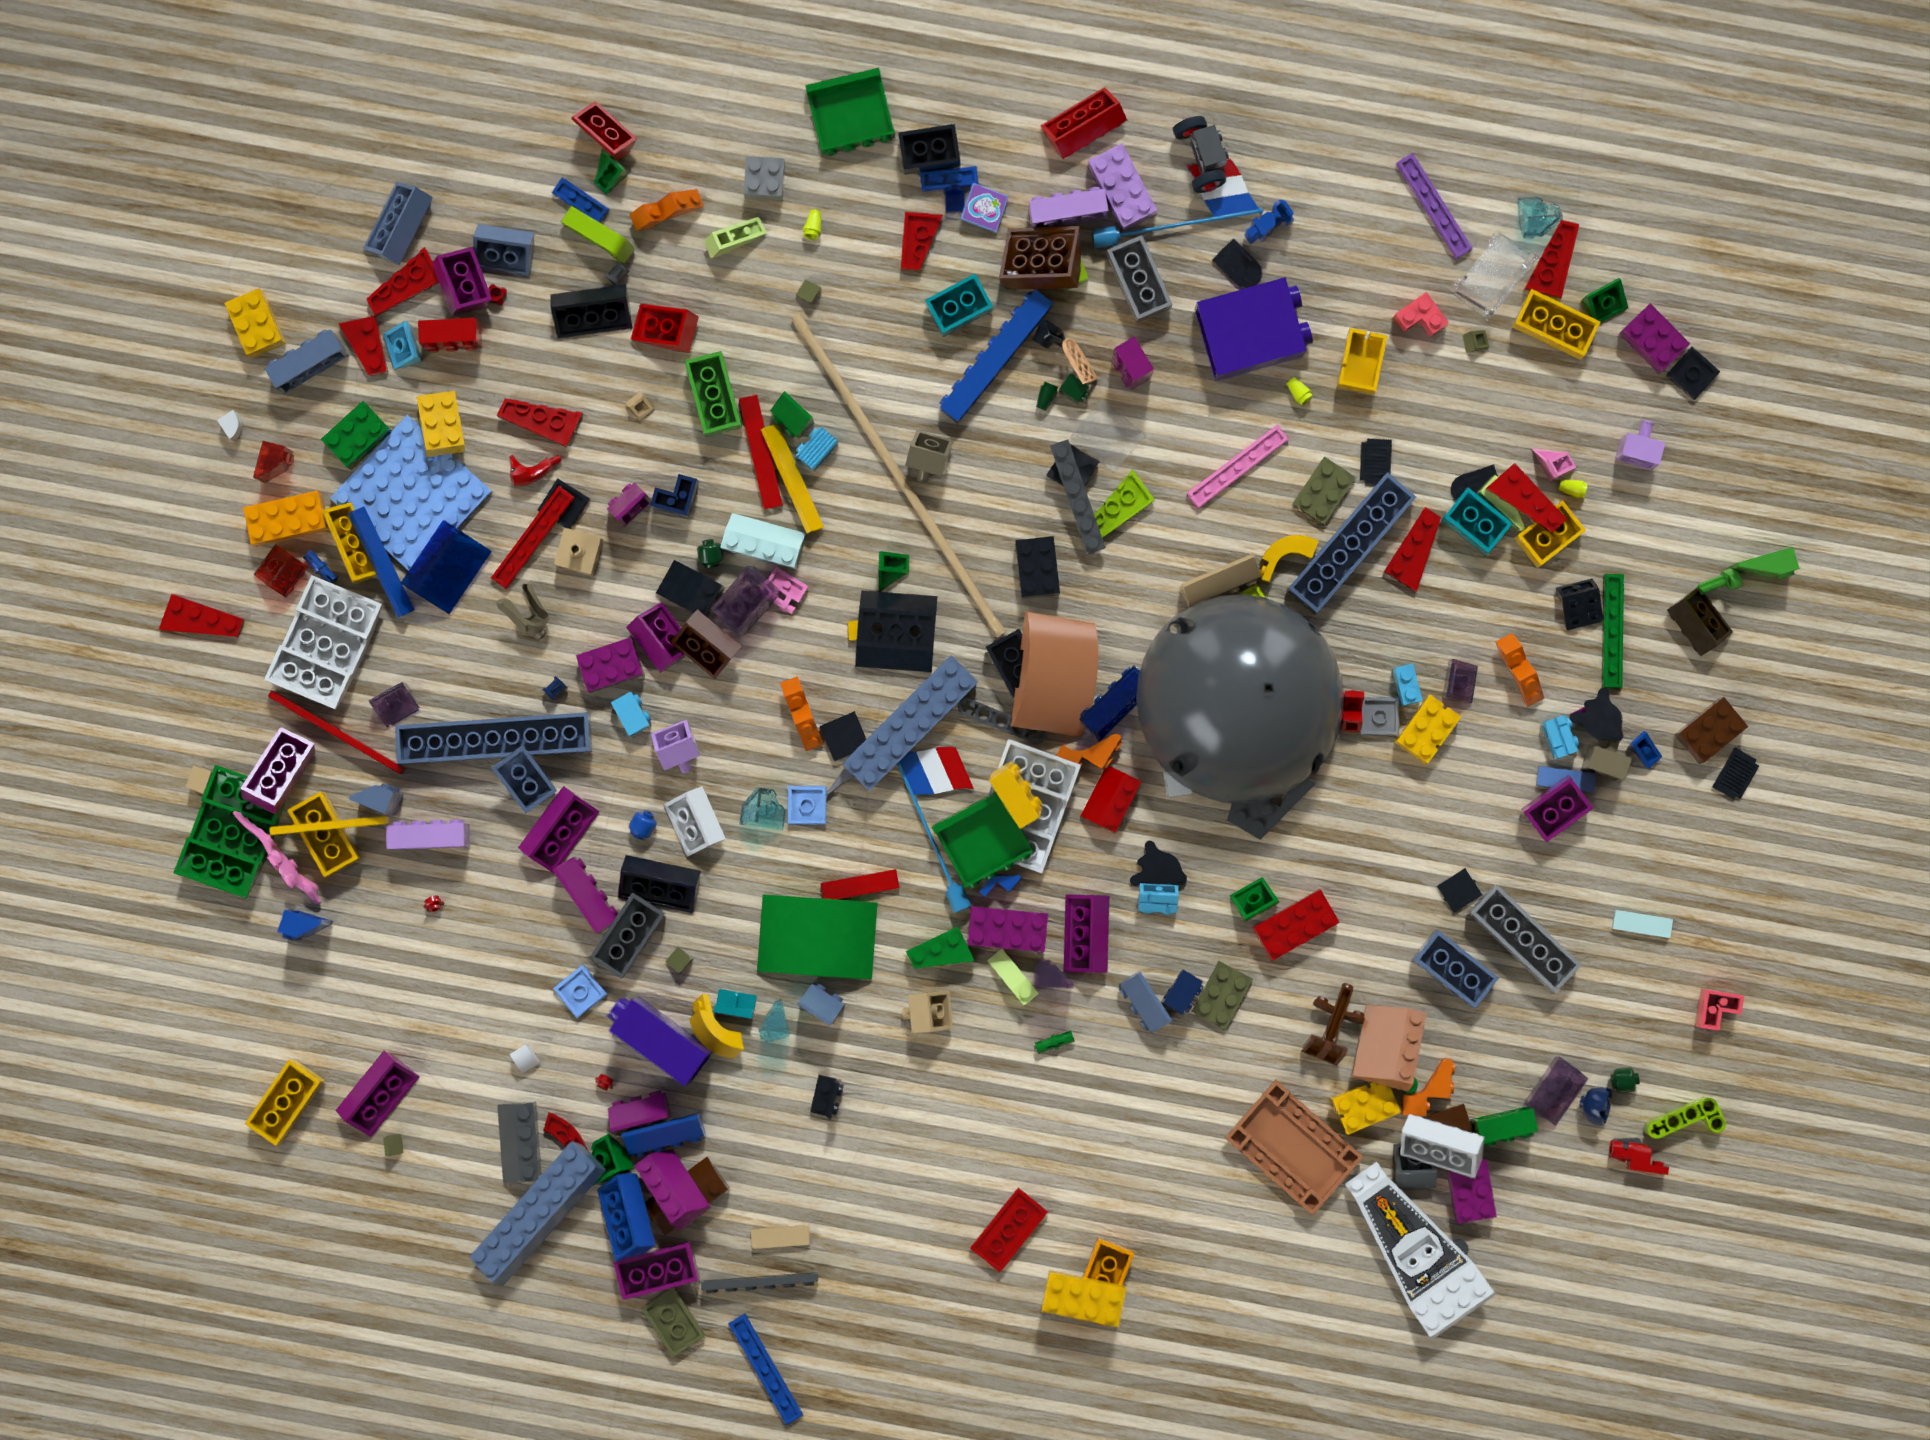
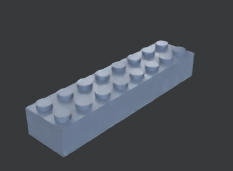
M1387 472L1286 591L1316 615L1416 499V496Z
M950 655L842 763V766L869 792L978 681Z
M571 1141L469 1258L493 1284L504 1286L606 1171L605 1168L582 1144Z

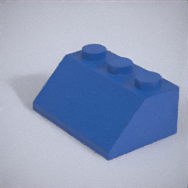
M284 910L277 932L282 933L283 938L301 940V938L309 937L332 925L333 921L299 910Z

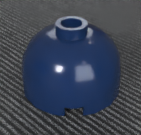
M1594 1087L1587 1091L1586 1096H1581L1579 1107L1583 1108V1115L1590 1123L1603 1127L1604 1123L1606 1124L1611 1108L1608 1097L1612 1098L1613 1095L1611 1088Z

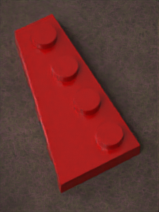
M423 247L403 268L395 272L386 283L384 282L366 298L376 317L439 284L432 264L433 260L426 247Z
M507 398L504 399L497 413V417L566 448L583 415V412L550 408L545 405H534L529 402Z

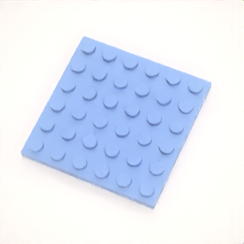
M407 414L330 499L337 506L352 502L355 510L365 507L385 550L415 576L492 491L452 454L426 457L421 426Z

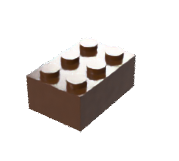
M699 610L694 612L670 642L714 679L717 678L742 647Z
M1721 697L1681 728L1675 735L1698 764L1705 763L1748 728V725L1725 697Z

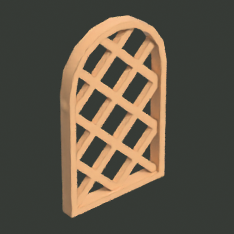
M1070 338L1065 339L1062 342L1063 350L1082 384L1098 380L1078 344Z

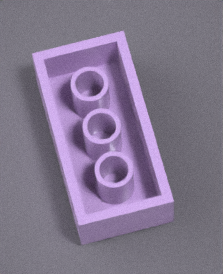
M1123 144L1088 160V167L1100 189L1105 188L1107 204L1122 232L1156 215L1157 209Z
M1100 187L1089 188V191L1085 192L1074 190L1067 195L1055 193L1049 198L1037 196L1029 201L1028 207L1031 228L1061 227L1107 219L1108 216L1105 188L1100 189Z
M461 819L449 820L448 824H445V821L430 820V824H426V821H411V825H407V822L402 821L391 822V826H386V847L391 850L470 847V826Z

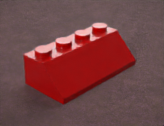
M1104 87L1040 126L1054 150L1064 159L1082 147L1088 146L1094 140L1103 137L1106 133L1121 126L1128 120L1120 102Z

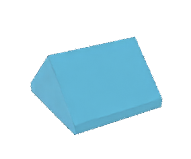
M403 321L383 334L394 370L423 362L412 326L408 321Z

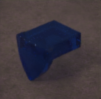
M953 184L943 190L946 200V213L963 212L965 206L964 194H966V189L963 186Z

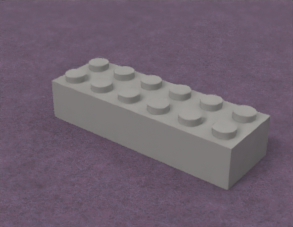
M1497 884L1493 885L1467 912L1551 993H1556L1582 965Z

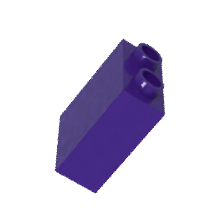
M1286 277L1196 303L1194 310L1215 381L1304 356L1307 351L1306 345L1313 344V338L1308 322L1300 324L1298 322L1295 309L1302 307V299L1297 285L1288 287Z
M625 997L623 999L620 998L607 1015V1018L614 1022L608 1031L683 1086L693 1081L713 1053L700 1040L641 997L632 998L630 1001Z

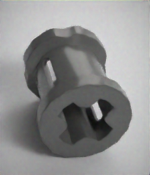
M615 261L614 267L608 274H605V277L613 284L620 285L619 281L629 270L618 261Z

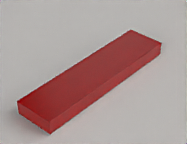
M896 869L821 883L823 899L836 900L900 888Z

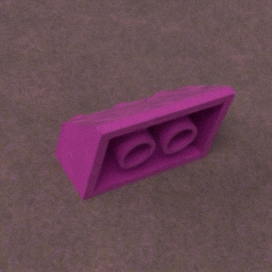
M662 602L638 615L626 627L660 673L686 656L670 643L681 627Z
M658 1090L649 1093L650 1097L643 1099L639 1095L630 1098L631 1102L623 1103V1100L611 1103L612 1107L608 1108L611 1132L669 1117L671 1112L666 1092L661 1093Z

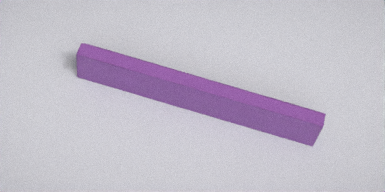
M1411 153L1396 163L1398 169L1454 258L1457 260L1473 249L1414 154Z

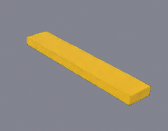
M774 424L762 428V434L806 533L821 530L824 526L779 425Z
M388 816L277 826L270 828V835L390 824Z

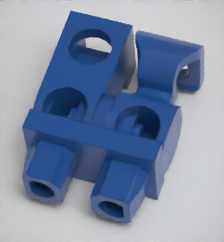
M1276 201L1272 212H1266L1260 219L1256 217L1252 220L1251 226L1245 230L1244 236L1250 244L1258 239L1260 242H1263L1273 232V229L1282 223H1285L1286 226L1293 223L1292 209L1286 201Z

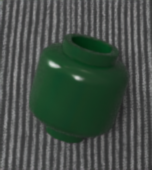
M713 539L703 540L702 545L697 547L699 563L704 565L705 568L719 566L720 562L723 561L721 544L714 542Z
M1632 1067L1616 1068L1614 1073L1611 1074L1612 1088L1616 1089L1618 1093L1634 1092L1636 1085L1640 1084L1639 1073H1634Z

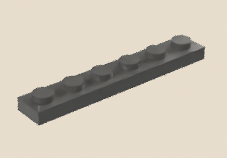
M1069 439L1050 445L1087 555L1105 549L1106 547Z
M818 1272L702 1280L701 1290H706V1293H716L718 1289L733 1292L737 1291V1288L745 1287V1290H756V1286H764V1289L776 1288V1285L781 1284L787 1288L795 1287V1283H803V1286L815 1285L814 1282H818L819 1278Z

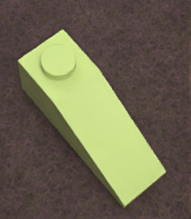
M756 217L712 232L704 240V244L711 258H715L766 235L767 232L760 218Z
M1494 475L1476 494L1512 522L1511 526L1520 532L1525 527L1519 511L1486 490L1498 478Z
M1000 949L987 960L1023 1005H1026L1039 994L1003 949Z

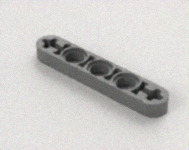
M963 698L958 703V711L962 715L1030 743L1038 745L1043 743L1046 738L1044 731H1040V735L1043 738L1037 741L1030 734L1029 738L1024 737L1028 729H1025L1022 734H1017L1014 731V727L1011 726V715L970 698ZM970 702L969 706L975 708V704L979 705L975 716L971 715L973 713L971 710L964 712L961 704ZM981 709L989 711L990 715L987 719L979 717L978 713ZM999 716L1007 718V724L1003 727L998 726L996 723V719Z

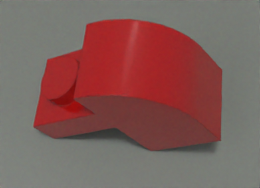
M1351 690L1344 692L1341 732H1361L1364 691Z

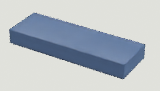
M1538 766L1536 785L1552 787L1569 775L1581 791L1594 793L1596 773Z

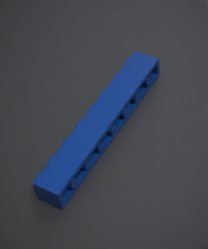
M1035 289L1033 293L1030 291L1023 299L1024 304L1021 307L1017 306L1012 312V319L1002 324L999 328L1001 331L997 337L993 336L987 343L989 347L986 351L982 350L975 358L977 362L973 367L969 365L964 371L965 377L961 381L957 380L951 388L953 390L949 396L946 394L940 401V410L957 424L1038 326L1039 321L1053 307V302Z

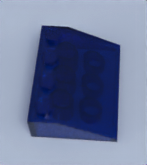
M443 519L401 581V584L447 614H450L492 551Z

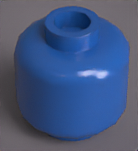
M647 810L636 812L629 823L630 834L640 840L649 838L657 826L654 814Z

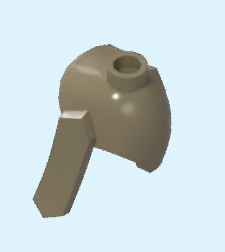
M523 584V592L535 613L534 615L524 618L515 605L506 598L499 599L496 604L498 609L511 619L519 631L540 640L547 633L544 628L550 618L540 603L532 584Z

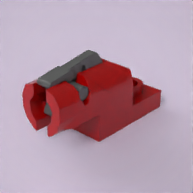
M1615 1138L1610 1141L1609 1158L1624 1163L1627 1161V1169L1669 1175V1167L1664 1166V1162L1652 1161V1164H1650L1652 1149L1642 1144L1639 1138Z

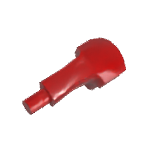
M514 455L509 456L511 482L514 486L533 484L553 470L552 466L562 462L559 455L551 459L546 457L533 467H525L516 460Z

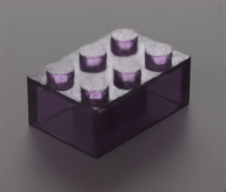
M747 566L711 610L738 635H746L782 592L755 566Z

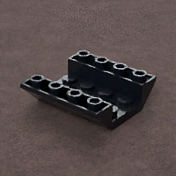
M861 590L855 667L932 672L938 596ZM875 623H879L883 627L879 634H875L871 630L872 625ZM913 626H918L921 629V634L917 637L910 634V629Z

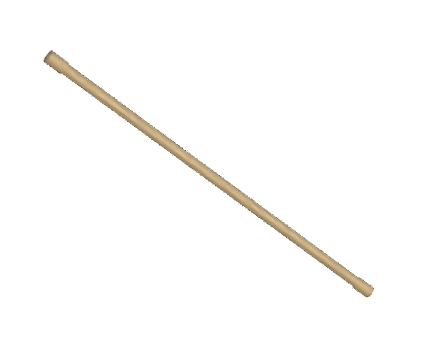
M801 313L795 315L791 321L806 340L985 617L990 629L996 638L1001 637L1006 633L998 618L995 617L810 331Z

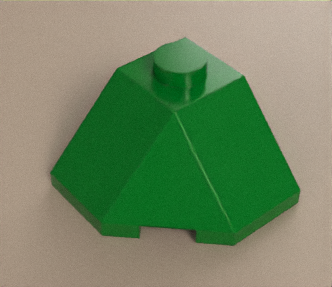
M610 1134L592 1143L591 1150L593 1151L591 1155L606 1170L593 1185L608 1181L617 1174H625L634 1169L628 1151Z

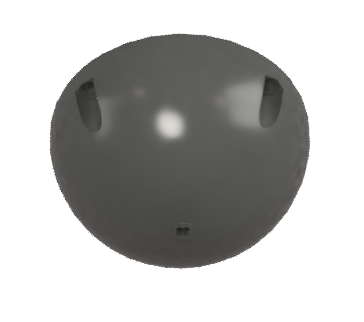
M1236 594L1218 596L1198 602L1178 613L1164 625L1153 639L1143 659L1138 677L1136 699L1139 722L1145 740L1156 760L1173 779L1205 798L1222 803L1249 804L1282 796L1300 786L1311 775L1318 772L1319 767L1329 755L1338 737L1343 718L1344 692L1342 676L1336 658L1327 641L1316 630L1314 624L1308 622L1298 612L1280 602L1260 596ZM1171 625L1176 627L1177 633L1170 631ZM1266 685L1268 686V689H1267L1268 692H1265V691H1264V689H1265L1264 686H1266ZM1174 761L1179 763V771L1174 770Z

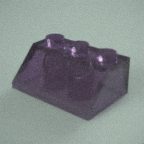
M1038 959V963H1034V987L1074 989V984L1055 964H1051V960Z
M1556 1056L1523 1104L1533 1108L1536 1113L1556 1126L1588 1078L1567 1061Z

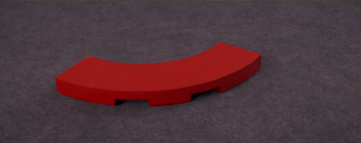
M548 1112L543 1129L544 1132L557 1138L565 1148L571 1141L582 1144L587 1149L583 1138L574 1126L564 1118Z

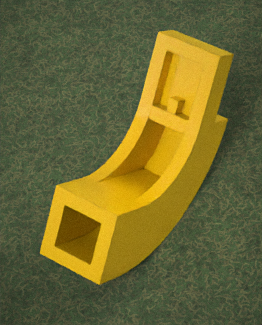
M1291 535L1274 542L1260 560L1267 563V566L1263 565L1261 568L1260 576L1262 578L1260 581L1268 584L1278 560L1286 555H1297L1311 560L1319 540L1304 535Z
M702 994L692 1003L694 1015L689 1018L693 1032L710 1051L717 1055L734 1059L744 1050L741 1032L723 1028L713 1016L709 995Z

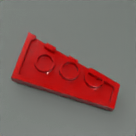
M1560 220L1524 290L1530 291L1533 289L1544 295L1562 298L1580 224Z
M1516 463L1510 466L1486 488L1487 491L1495 494L1505 503L1507 502L1512 505L1516 510L1524 513L1551 533L1567 520Z
M1425 507L1383 572L1414 592H1417L1441 517Z
M171 594L158 630L239 637L245 619Z

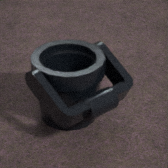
M1043 318L1039 321V326L1033 337L1035 342L1047 349L1053 343L1062 347V342L1066 339L1061 328Z

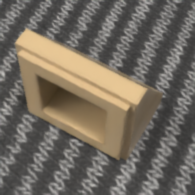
M638 392L626 402V405L639 420L654 409L641 392Z

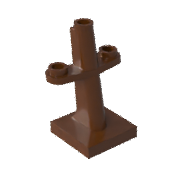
M1348 983L1342 984L1334 1006L1329 1004L1328 999L1318 996L1317 999H1314L1313 1005L1330 1013L1331 1016L1323 1037L1320 1038L1311 1034L1303 1044L1301 1052L1335 1066L1346 1056L1348 1049L1335 1044L1342 1020L1345 1019L1357 1024H1363L1365 1021L1362 1012L1353 1011L1352 1013L1346 1011L1353 992L1352 985Z

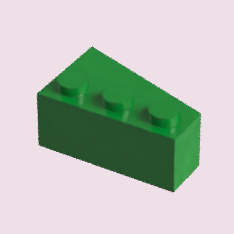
M958 926L906 951L914 969L975 961Z

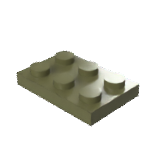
M1324 456L1292 505L1322 525H1325L1356 477Z
M1218 961L1191 1012L1226 1030L1253 979Z
M675 1287L667 1290L641 1308L672 1358L705 1337V1333Z

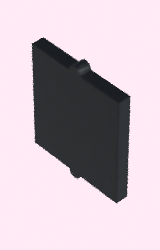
M1466 868L1437 885V888L1444 897L1443 901L1448 903L1453 913L1482 895L1475 884L1476 880L1471 878Z

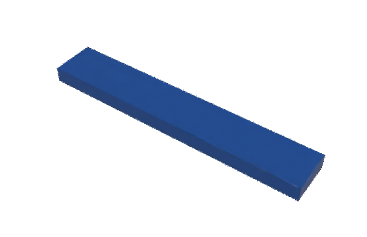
M365 507L349 512L348 516L397 617L399 618L414 611L415 609Z
M746 1313L729 1322L731 1330L785 1424L787 1425L803 1416L800 1407Z

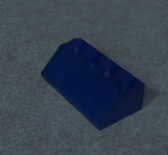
M1137 667L1126 668L1121 674L1122 677L1118 681H1113L1108 686V691L1104 695L1100 694L1094 700L1095 704L1090 709L1087 707L1080 714V722L1098 742L1137 706V685L1140 673Z

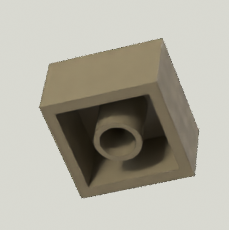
M917 430L911 442L905 466L919 470L916 478L919 482H928L930 473L942 476L950 456L953 440Z
M1608 740L1605 749L1598 746L1588 747L1581 770L1596 773V775L1616 782L1624 781L1632 758L1616 753L1620 742Z

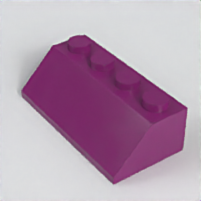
M563 786L524 838L518 849L554 873L552 869L564 861L600 811Z
M572 857L552 870L595 933H602L611 926L619 913L613 905L609 906L606 901L608 897L605 892L598 890L596 887L597 881L594 876L587 874L585 871L586 865L582 859Z
M1066 894L1064 971L1108 973L1109 895Z
M384 1050L335 1111L346 1123L372 1137L420 1076L397 1057Z
M673 1149L649 1154L635 1165L636 1170L664 1214L679 1231L711 1208Z

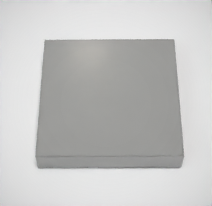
M1364 697L1362 706L1363 722L1360 735L1399 736V697Z

